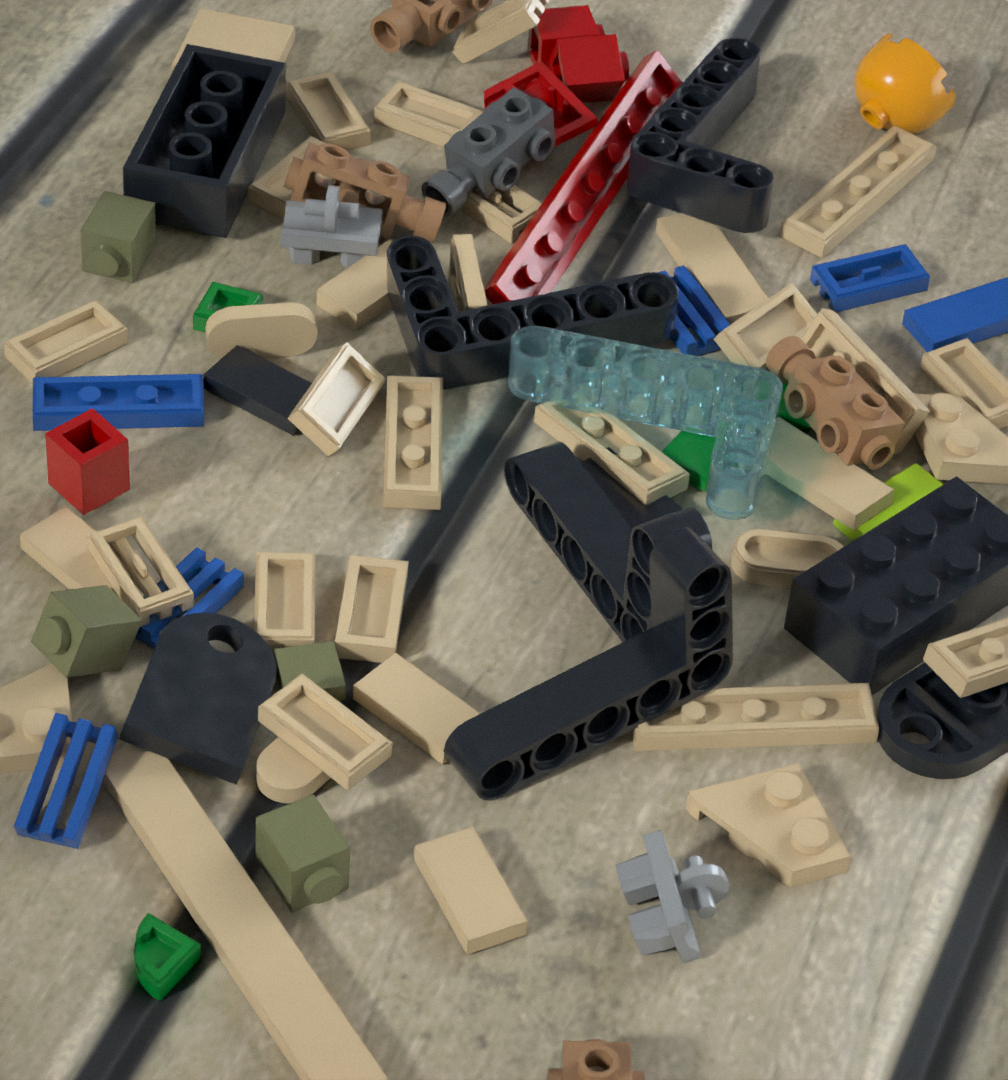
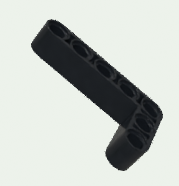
M728 38L717 43L635 135L630 145L627 190L633 197L736 232L755 233L767 226L774 181L772 172L760 164L711 149L755 97L761 53L757 44L743 38Z
M415 235L403 236L394 240L387 250L388 297L416 376L443 378V390L658 345L666 342L672 336L675 329L678 288L673 279L665 274L657 272L642 273L458 312L436 250L431 242Z
M558 441L505 461L504 476L512 498L622 642L652 628L649 560L651 551L660 538L672 529L689 527L712 549V538L707 523L701 513L692 507H687L632 528L563 442Z
M689 527L672 529L660 538L651 551L649 564L652 628L465 721L449 735L444 747L446 758L479 798L485 801L502 798L638 728V725L645 722L648 723L712 690L727 677L733 662L732 574L727 564L695 531Z

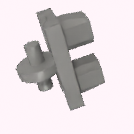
M333 185L328 186L326 200L306 199L305 202L287 200L284 223L280 233V247H288L291 261L294 264L313 265L319 262L321 251L341 252L340 263L348 268L365 255L377 256L383 209L360 207L359 203L340 202V186Z
M662 830L645 834L643 837L647 853L615 865L623 894L629 906L658 896L661 904L629 914L628 917L636 944L642 955L676 947L683 963L701 958L689 909L696 910L698 917L702 919L714 916L716 914L715 904L725 898L729 891L726 873L718 866L704 864L700 856L688 857L684 861L685 869L679 873L675 860L669 856Z

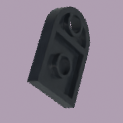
M193 613L175 619L165 627L158 639L119 740L237 785L260 724L258 721V706L269 699L276 679V662L270 647L252 628L225 615ZM209 641H222L230 645L235 652L224 653L218 651Z
M925 662L897 679L883 693L877 712L879 725L877 739L879 744L895 763L917 775L934 779H956L971 775L1008 752V682L960 698ZM909 732L919 733L927 737L930 742L915 744L906 740L902 734Z

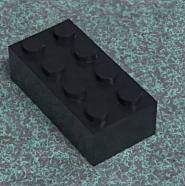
M187 44L123 166L124 195L154 202L156 225L227 238L248 193V187L253 183L286 112V63Z
M954 477L792 579L784 629L849 683H869L871 695H874L922 663L928 644L969 631L1008 605V515L960 478Z

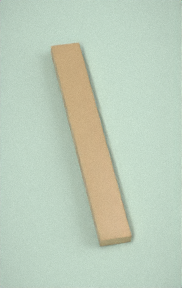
M135 745L113 753L102 781L300 1080H389L169 759Z

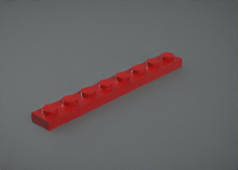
M658 50L646 55L639 62L599 120L598 125L590 133L485 285V296L492 305L551 293L628 178L632 139L683 83Z

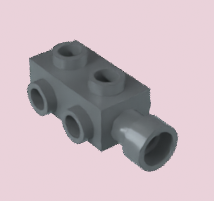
M513 87L498 101L491 103L480 116L462 131L456 132L444 145L447 171H437L422 184L424 198L427 196L445 202L446 208L443 216L449 217L466 203L467 194L472 190L487 198L497 188L502 191L512 188L517 182L521 168L531 159L543 161L553 150L555 144L553 109L548 107L542 100L532 98Z

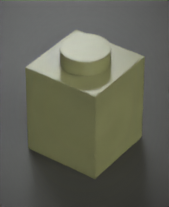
M104 191L80 230L82 271L134 283L156 245L155 203Z
M107 585L50 592L31 643L66 678L122 670L142 619Z
M314 794L256 817V859L291 912L313 903L327 902L339 892L349 889L350 847Z

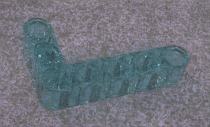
M542 326L523 327L513 334L510 346L508 387L515 396L527 401L537 403L551 402L556 403L557 407L598 415L605 413L614 415L619 419L716 437L711 454L706 505L711 512L724 519L739 520L747 518L754 513L758 505L777 432L783 384L777 375L761 368Z

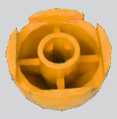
M886 34L867 51L857 67L854 87L858 103L861 106V116L870 126L878 130L884 128L888 131L891 127L897 126L911 134L923 132L939 121L954 106L956 98L954 88L948 94L946 93L941 81L947 74L927 50L906 37L899 43L890 41L893 34Z

